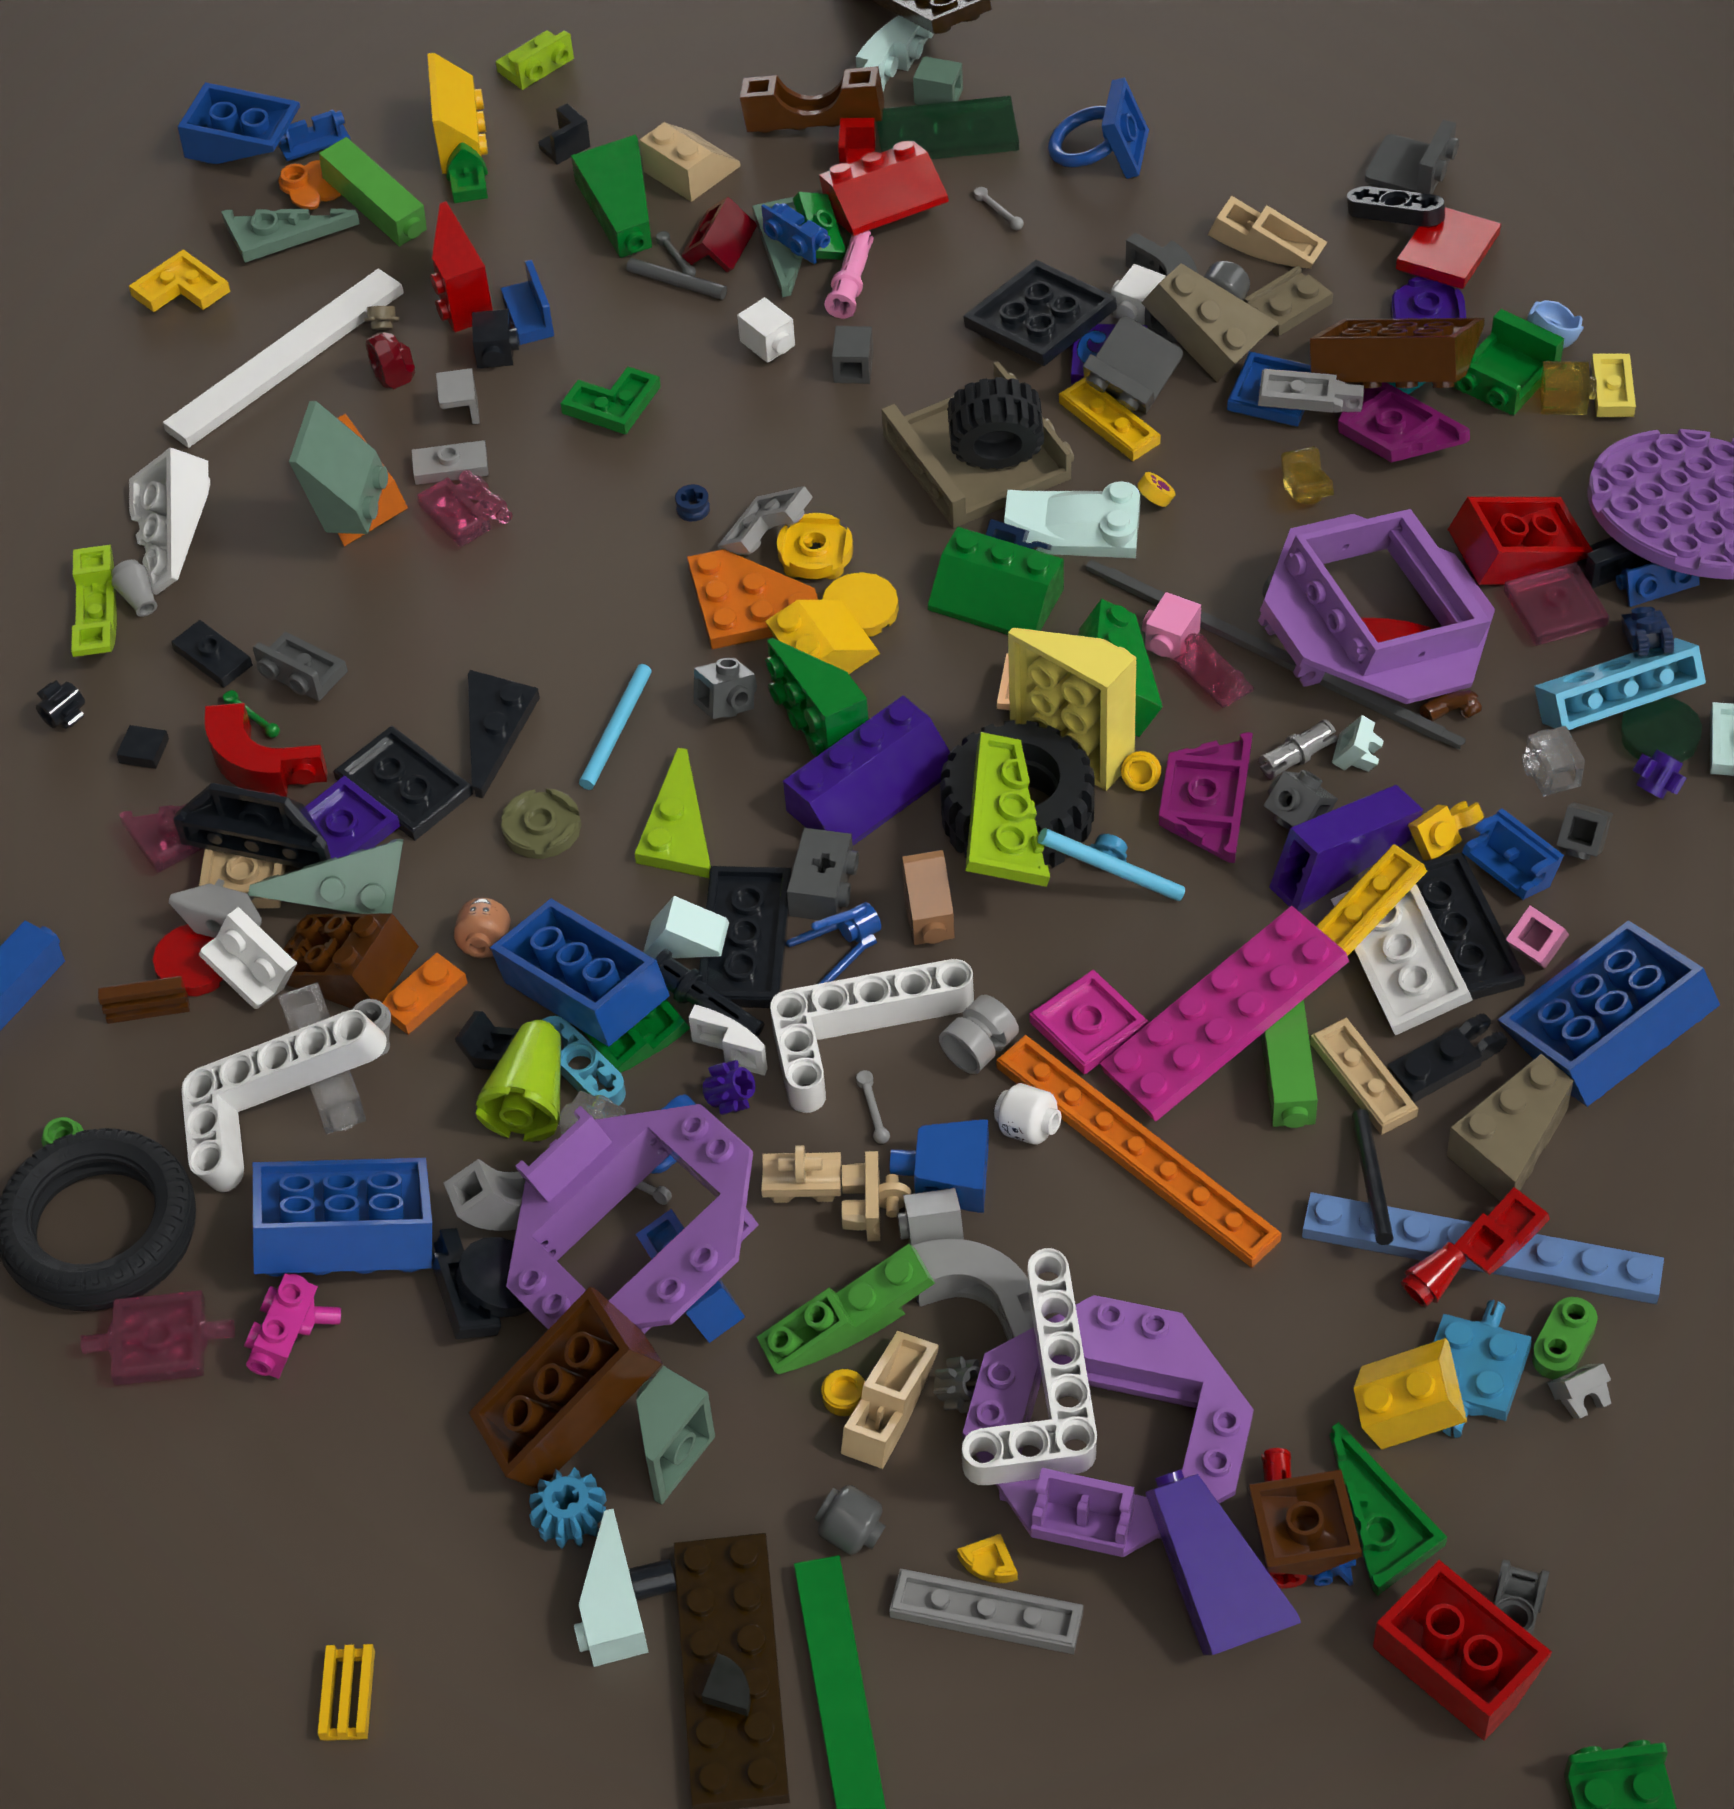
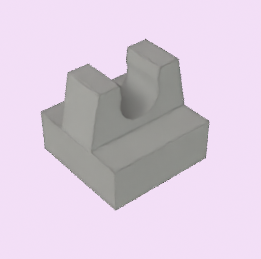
M1604 1363L1586 1364L1548 1382L1554 1399L1561 1400L1573 1419H1580L1588 1415L1584 1406L1586 1395H1590L1593 1398L1596 1407H1605L1612 1404L1606 1383L1611 1381V1378Z

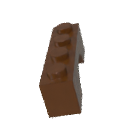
M878 66L844 69L842 79L838 85L831 91L821 95L809 96L796 93L786 87L777 75L743 78L740 93L747 132L759 131L761 133L781 129L802 130L807 127L816 126L836 127L840 125V118H875V121H882L885 102Z

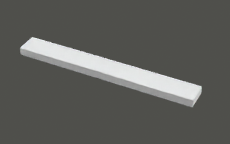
M378 268L163 421L165 431L190 448L365 322L364 318L367 317V307L387 306L404 293L402 284Z

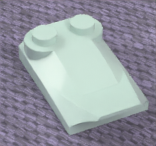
M1123 481L1111 483L1103 491L1008 490L1004 523L1028 530L1029 534L1026 540L1028 543L1039 541L1052 545L1051 550L1041 547L1036 549L1047 554L1136 559L1141 493H1139L1136 486Z

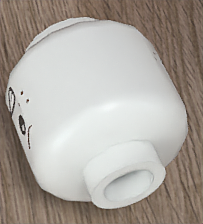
M1018 1083L1009 1090L1003 1091L995 1105L994 1117L999 1124L1001 1132L1005 1136L1029 1144L1038 1145L1042 1143L1049 1135L1057 1132L1061 1123V1112L1058 1110L1057 1100L1051 1092L1026 1084Z

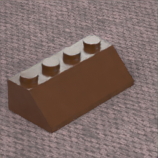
M589 1287L468 1413L505 1477L538 1489L539 1479L549 1481L553 1477L555 1468L559 1471L663 1363L645 1334L593 1287Z

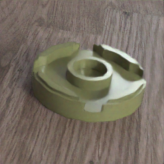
M545 788L546 792L536 793L535 789L513 798L503 809L501 817V828L505 843L513 852L526 858L534 859L557 856L569 849L579 837L582 825L577 804L569 795L556 789Z

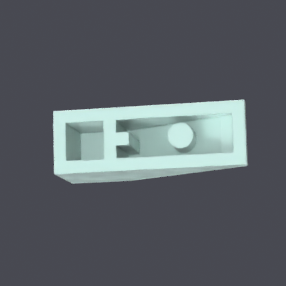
M614 1509L604 1511L579 1601L583 1622L574 1624L580 1652L590 1651L594 1667L649 1653Z

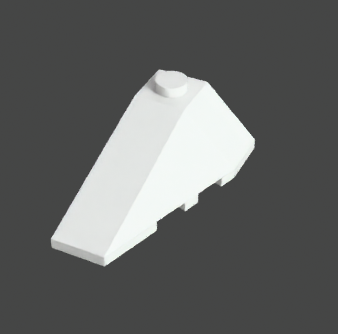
M171 447L129 479V512L131 520L137 521L140 530L136 534L137 543L145 548L146 553L142 563L147 569L152 592L155 595H158L178 580L210 488L208 460Z

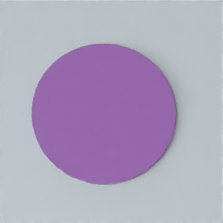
M1679 429L1678 434H1660L1658 430H1653L1619 440L1600 454L1590 474L1587 496L1595 518L1610 536L1638 556L1665 568L1699 577L1734 579V438L1730 443L1710 438V432Z

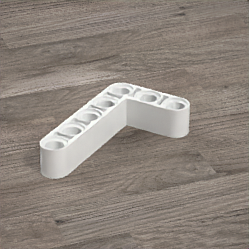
M949 959L784 990L776 994L770 1004L773 1034L791 1107L802 1113H811L821 1108L826 1100L824 1071L817 1040L962 1013L974 1002L973 970L971 966L963 960Z
M353 1009L190 1072L182 1084V1101L190 1170L218 1192H228L236 1188L244 1176L238 1112L377 1059L386 1047L387 1038L385 1033L360 1010Z
M1052 1248L1036 1251L1028 1261V1293L1049 1420L987 1427L971 1431L962 1443V1467L965 1476L977 1485H994L1039 1479L1041 1468L1078 1474L1087 1471L1096 1460L1097 1431L1069 1264L1066 1257L1060 1251ZM1044 1272H1052L1058 1277L1052 1281H1044L1038 1275ZM1051 1313H1059L1065 1319L1055 1323L1047 1321L1044 1317ZM1060 1354L1069 1356L1072 1361L1065 1365H1059L1051 1359ZM1064 1397H1073L1080 1403L1074 1407H1064L1057 1401ZM1078 1439L1087 1446L1082 1450L1073 1451L1064 1444L1070 1440ZM1032 1445L1041 1452L1036 1456L1026 1457L1021 1455L1018 1450L1024 1446ZM986 1451L991 1453L994 1458L989 1462L979 1463L973 1460L972 1456L978 1452Z

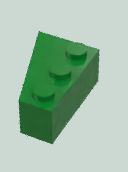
M1101 598L1079 628L1078 636L1104 639L1117 647L1125 648L1136 657L1135 736L1140 737L1162 709V702L1136 614L1128 611L1123 606L1115 605Z

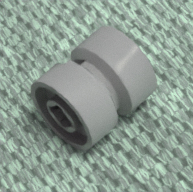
M980 995L962 1013L963 1017L956 1018L939 1035V1043L947 1057L957 1067L970 1074H978L995 1057V1051H1001L1019 1033V1026L1012 1013L1000 1001L989 995Z

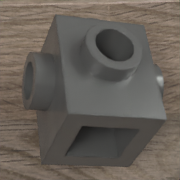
M722 658L716 663L694 668V704L712 719L734 717L740 712L754 709V693L757 690L755 674L736 658Z
M1301 770L1300 773L1283 771L1282 775H1279L1271 783L1268 790L1269 797L1263 806L1275 814L1273 817L1275 822L1290 830L1293 826L1330 812L1338 798L1321 787L1323 781L1309 771Z

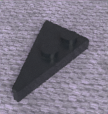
M470 670L468 673L472 789L475 791L476 797L484 798L539 701L540 696L536 687Z

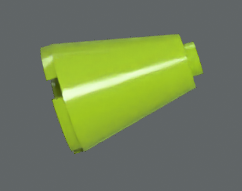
M533 1020L532 1022L522 1024L477 1096V1119L486 1128L500 1136L509 1138L511 1132L525 1134L523 1141L534 1142L546 1140L554 1135L560 1122L561 1036L551 1023L544 1020Z

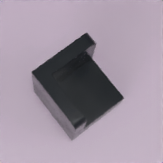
M568 103L556 109L559 130L538 142L539 149L557 165L571 158V155L591 147L587 120Z

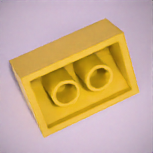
M427 53L432 122L442 174H446L449 157L460 143H465L472 147L481 157L488 154L486 134H480V132H486L484 111H478L484 109L482 89H475L473 75L436 53Z

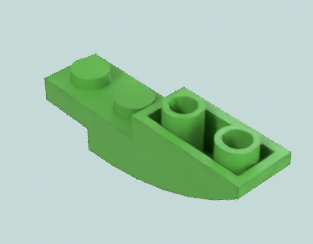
M907 1244L837 1293L831 1288H827L757 1336V1339L775 1373L780 1375L836 1354L905 1315L901 1306L934 1285L935 1282L917 1250L911 1244Z

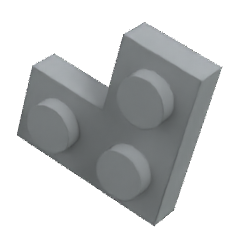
M805 486L757 496L717 547L720 550L725 549L737 555L743 554L747 556L753 553L761 545L760 539L767 530L774 526L783 524L790 526L798 522L804 516V508L813 498Z

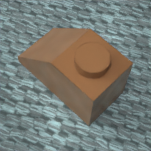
M943 850L903 856L905 908L914 945L935 944L943 940L954 939V914Z

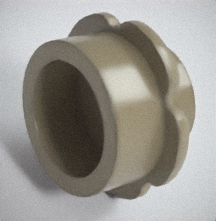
M395 306L367 307V317L364 318V321L371 323L372 330L393 329V323L399 321V317H396Z

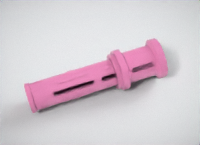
M869 230L855 236L851 234L841 270L832 278V292L827 295L824 306L826 311L835 318L846 319L853 316L856 311L857 303L855 299L861 294L863 289L861 275L874 239L873 236H870L871 232Z

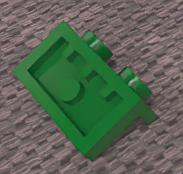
M1635 1740L1625 1744L1622 1748L1603 1750L1598 1746H1589L1577 1750L1568 1757L1564 1772L1572 1809H1677L1665 1766L1668 1754L1666 1744L1664 1742L1651 1744L1648 1740Z

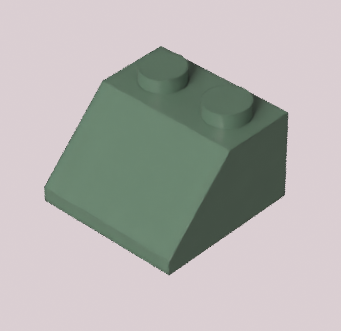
M665 1366L660 1369L654 1378L650 1377L640 1387L636 1397L654 1500L661 1505L715 1438L708 1392Z

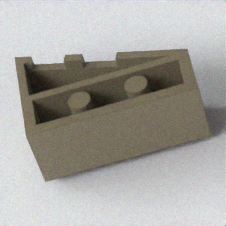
M1182 263L1158 283L1141 302L1216 382L1261 342L1279 323Z
M1540 1054L1451 1127L1447 1157L1500 1202L1513 1187L1520 1191L1526 1179H1529L1533 1172L1534 1165L1543 1149H1546L1568 1110L1574 1080Z

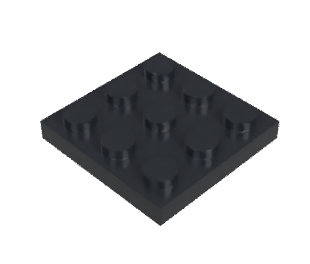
M1035 260L967 312L963 318L966 328L1045 366L1117 309L1116 297L1043 262Z

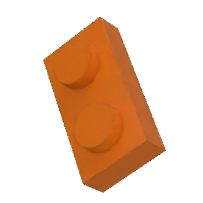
M435 953L392 990L382 1004L390 1010L391 1022L409 1035L468 984L466 974L439 953Z

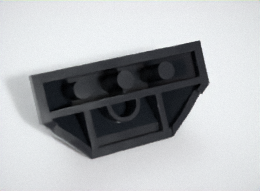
M211 783L182 807L173 818L180 842L183 845L299 868L331 859L327 842L304 804L288 797Z

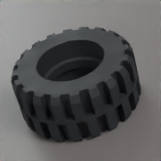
M1015 720L1004 721L1002 726L995 727L994 724L982 727L981 732L1021 740L1030 780L1028 787L1038 789L1050 796L1046 801L1035 806L1037 812L1035 822L1038 834H1040L1043 828H1047L1080 843L1087 840L1092 830V822L1094 821L1095 777L1093 768L1090 767V759L1084 750L1078 749V743L1068 735L1062 737L1060 730L1049 725L1047 728L1039 727V723L1027 720L1026 724H1016ZM974 732L962 740V746H955L949 753L948 761L942 767L940 782L943 828L945 834L950 837L952 846L956 851L964 852L965 858H967L977 742L980 733L976 735ZM1044 846L1042 854L1045 865H1051L1053 868L1065 862L1066 854Z

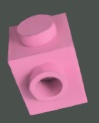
M1166 592L1155 610L1150 609L1143 620L1142 631L1145 632L1146 650L1181 662L1200 632L1201 604Z

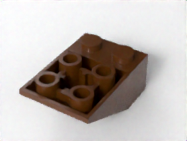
M392 913L307 914L297 924L295 933L283 948L297 962L286 985L348 1008H354L357 1003L366 999H375L383 1003L419 946Z

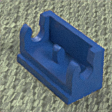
M1503 808L1498 810L1495 815L1480 821L1474 827L1480 835L1467 842L1462 853L1522 900L1551 886L1564 857L1552 845Z

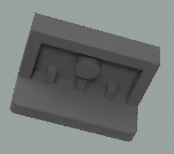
M284 632L271 647L260 642L253 647L257 669L265 678L269 680L275 679L289 686L295 693L307 695L317 701H320L348 672L344 660L288 632Z

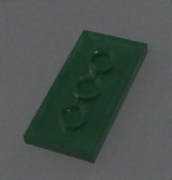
M1011 95L884 108L882 121H876L880 152L893 149L895 144L902 141H914L928 152L931 159L1019 150V137Z

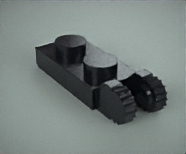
M1480 1013L1466 1020L1459 1029L1456 1027L1387 1065V1069L1415 1103L1480 1067L1483 1061L1500 1052L1507 1045L1508 1041L1505 1035L1499 1031L1483 1038L1474 1047L1470 1041L1485 1033L1491 1024L1490 1018L1486 1014Z

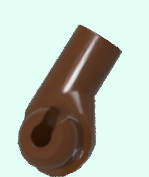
M1471 690L1455 691L1437 696L1421 705L1420 714L1426 719L1435 721L1459 708L1462 716L1469 718L1482 710V705L1477 700L1479 696Z

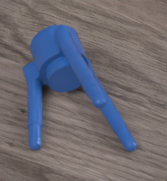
M864 902L848 911L813 922L811 924L812 930L788 939L786 946L793 947L837 929L840 930L842 936L848 942L854 940L858 942L818 984L831 982L865 949L877 943L873 934L881 930V921L875 909L869 903Z

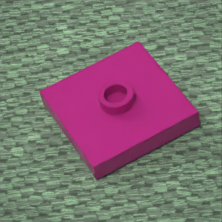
M1094 969L1029 1013V1022L1084 1075L1098 1066L1149 1023L1143 1015Z

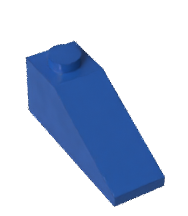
M670 1209L639 1231L636 1236L650 1258L653 1259L685 1227L674 1211ZM721 1279L685 1312L709 1343L745 1318V1315Z

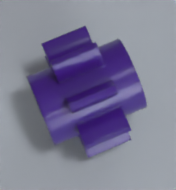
M1656 749L1652 757L1642 753L1633 768V771L1641 775L1636 785L1661 799L1664 798L1667 791L1677 795L1687 779L1678 773L1683 763Z
M738 1060L727 1063L723 1062L708 1068L711 1076L703 1082V1095L709 1105L715 1108L719 1107L721 1115L750 1107L747 1099L755 1093V1080L748 1069L744 1067L739 1068Z

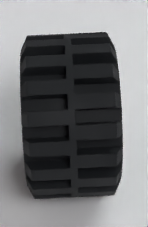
M1004 377L980 379L979 382H971L965 385V389H958L954 393V397L950 398L947 411L951 451L953 454H956V458L960 462H966L968 466H978L980 469L987 470L990 468H996L997 470L1009 466L1014 467L1019 465L1020 462H1027L1032 459V455L1038 454L1041 450V445L1044 444L1039 394L1035 389H1031V385L1025 382L1019 383L1017 379H1004Z

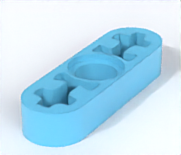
M549 1016L542 1019L551 1023L561 1035L564 1048L561 1050L560 1074L593 1107L600 1110H611L618 1107L626 1096L622 1074L568 1021L560 1016ZM577 1056H585L591 1060V1063L584 1069L576 1070L568 1066L569 1062ZM598 1075L599 1082L604 1087L610 1088L613 1086V1090L610 1092H608L605 1089L599 1091L598 1084L595 1079L596 1076Z

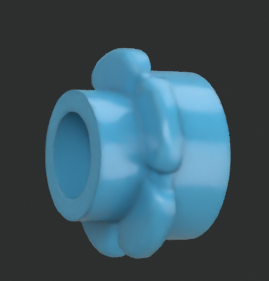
M1101 834L1097 837L1095 844L1090 845L1094 849L1127 862L1126 851L1128 846L1125 841L1117 836Z

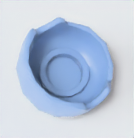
M1536 301L1527 316V321L1563 337V349L1573 344L1584 329L1581 326L1583 320L1581 316L1574 317L1568 308L1555 301Z

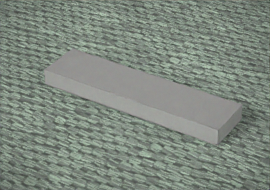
M900 1568L889 1614L890 1618L1074 1655L1084 1605Z

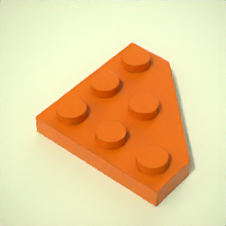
M725 549L687 557L689 571L711 649L773 637L765 622L767 619L796 600H818L815 588Z

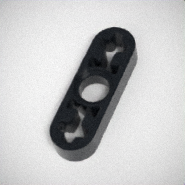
M1370 186L1357 187L1347 193L1348 213L1356 218L1423 227L1435 226L1445 220L1444 199L1438 195Z

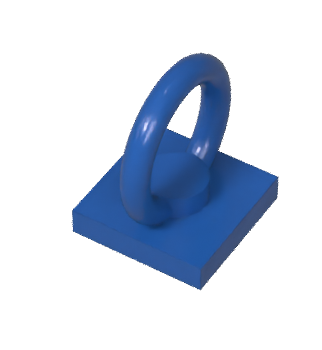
M1125 77L1112 80L1106 106H1092L1079 110L1064 119L1054 129L1048 142L1049 155L1054 162L1064 167H1083L1103 159L1113 151L1126 179L1140 175L1149 128ZM1102 120L1104 137L1102 143L1081 153H1067L1062 150V143L1072 130L1086 122Z

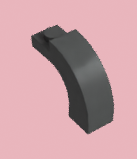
M1136 232L1126 239V267L1129 269L1133 264L1167 276L1182 263L1198 273L1192 257L1174 241H1170L1162 248ZM1145 308V325H1148V329L1171 343H1176L1177 340Z

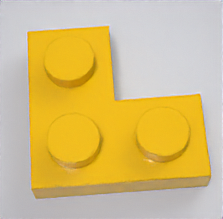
M184 249L129 285L131 296L152 312H155L180 294L204 310L230 292L227 280Z

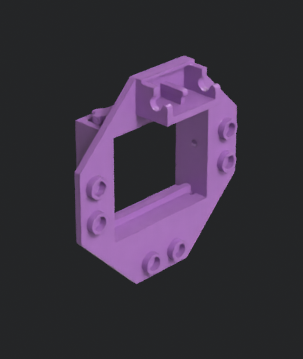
M1407 509L1369 519L1350 514L1290 528L1260 608L1261 615L1258 622L1261 626L1267 625L1265 630L1268 635H1277L1286 651L1296 663L1293 673L1296 678L1301 677L1300 682L1304 687L1320 683L1326 672L1404 704H1410L1471 687L1495 608L1458 557L1452 552L1439 548L1413 511ZM1387 549L1442 627L1378 643L1323 564Z
M701 1104L595 1120L585 1109L579 1106L574 1111V1115L578 1119L575 1124L560 1138L550 1143V1147L530 1166L522 1160L516 1165V1169L525 1179L506 1287L549 1329L586 1291L557 1260L670 1155L710 1191L716 1199L608 1301L644 1334L651 1327L671 1325L739 1261L741 1242L759 1225L746 1209L753 1151Z
M1096 1295L1076 1304L1089 1386L1197 1408L1182 1469L1184 1478L1198 1474L1218 1503L1234 1496L1254 1409L1183 1313ZM1057 1314L1047 1321L1057 1323L1063 1321L1065 1317ZM1034 1327L984 1354L963 1429L964 1439L971 1431L980 1428L1030 1422L1042 1379ZM1060 1354L1051 1359L1059 1365H1065L1072 1361L1069 1356ZM1023 1447L1018 1450L1020 1454H1022ZM986 1451L975 1454L980 1463L989 1462L994 1458L991 1453ZM1041 1468L1039 1479L995 1484L999 1489L1000 1500L1008 1502L1032 1538L1119 1557H1125L1157 1538L1162 1539L1147 1497L1135 1495L1134 1487L1047 1468Z

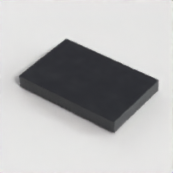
M392 725L333 771L337 781L346 776L398 816L399 829L414 841L473 795L472 786Z

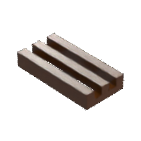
M181 976L98 988V1000L100 1005H102L103 1014H106L107 1024L190 1012V1002Z

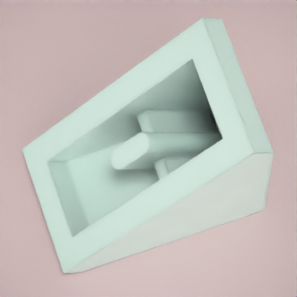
M673 896L651 921L643 952L654 959L664 949L672 953V958L721 956L729 921L726 917Z

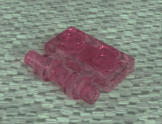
M469 470L463 471L460 474V484L455 485L449 478H446L417 495L419 506L460 547L491 530L489 517L497 519L502 524H506L512 519L513 515L507 508L506 501L500 495L489 491L487 482L479 475L474 476ZM470 499L478 500L479 502L474 504Z

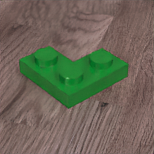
M627 366L610 390L578 379L560 403L562 414L626 435L660 389V377Z

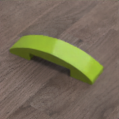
M111 545L73 550V578L76 584L75 625H72L71 646L73 657L112 652L114 648L117 628L116 589L111 583V572L114 568Z

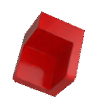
M840 118L839 164H850L861 160L865 154L876 152L875 118Z

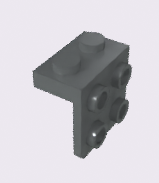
M1443 120L1430 144L1394 134L1386 135L1365 173V181L1369 184L1393 190L1433 194L1439 181H1443L1450 160H1454L1458 151L1459 139L1455 138L1456 123Z
M1124 316L1119 319L1096 357L1090 354L1084 363V377L1087 378L1086 382L1096 390L1103 393L1107 390L1118 397L1117 401L1124 407L1132 411L1138 409L1147 414L1181 361L1183 351L1180 347L1130 317Z

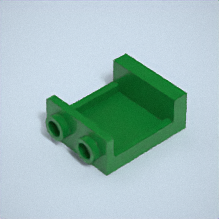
M1500 309L1493 317L1491 334L1475 350L1466 376L1454 382L1455 386L1453 387L1514 416L1561 365L1564 338Z

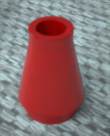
M1447 1242L1441 1249L1405 1271L1406 1277L1401 1281V1285L1413 1300L1426 1308L1431 1302H1439L1460 1267L1467 1259L1454 1244Z

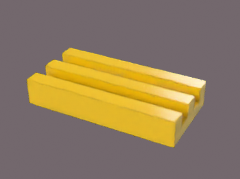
M363 1644V1648L355 1649L354 1645H344V1649H336L335 1645H326L318 1723V1736L320 1740L368 1739L375 1659L373 1644ZM354 1661H362L356 1728H348ZM337 1662H343L337 1728H331Z

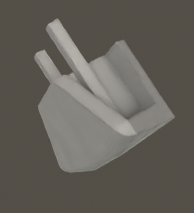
M218 879L215 885L205 884L173 893L169 897V904L193 931L198 934L216 938L227 915L237 907L259 927L262 924V918L252 903L254 896L223 887L224 880Z

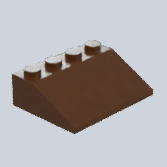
M1484 318L1342 319L1310 338L1311 373L1337 375L1336 380L1343 381L1345 384L1346 382H1359L1360 385H1364V388H1378L1382 386V382H1395L1396 388L1417 387L1418 382H1432L1433 388L1455 386L1454 382L1459 381L1467 374L1485 325Z

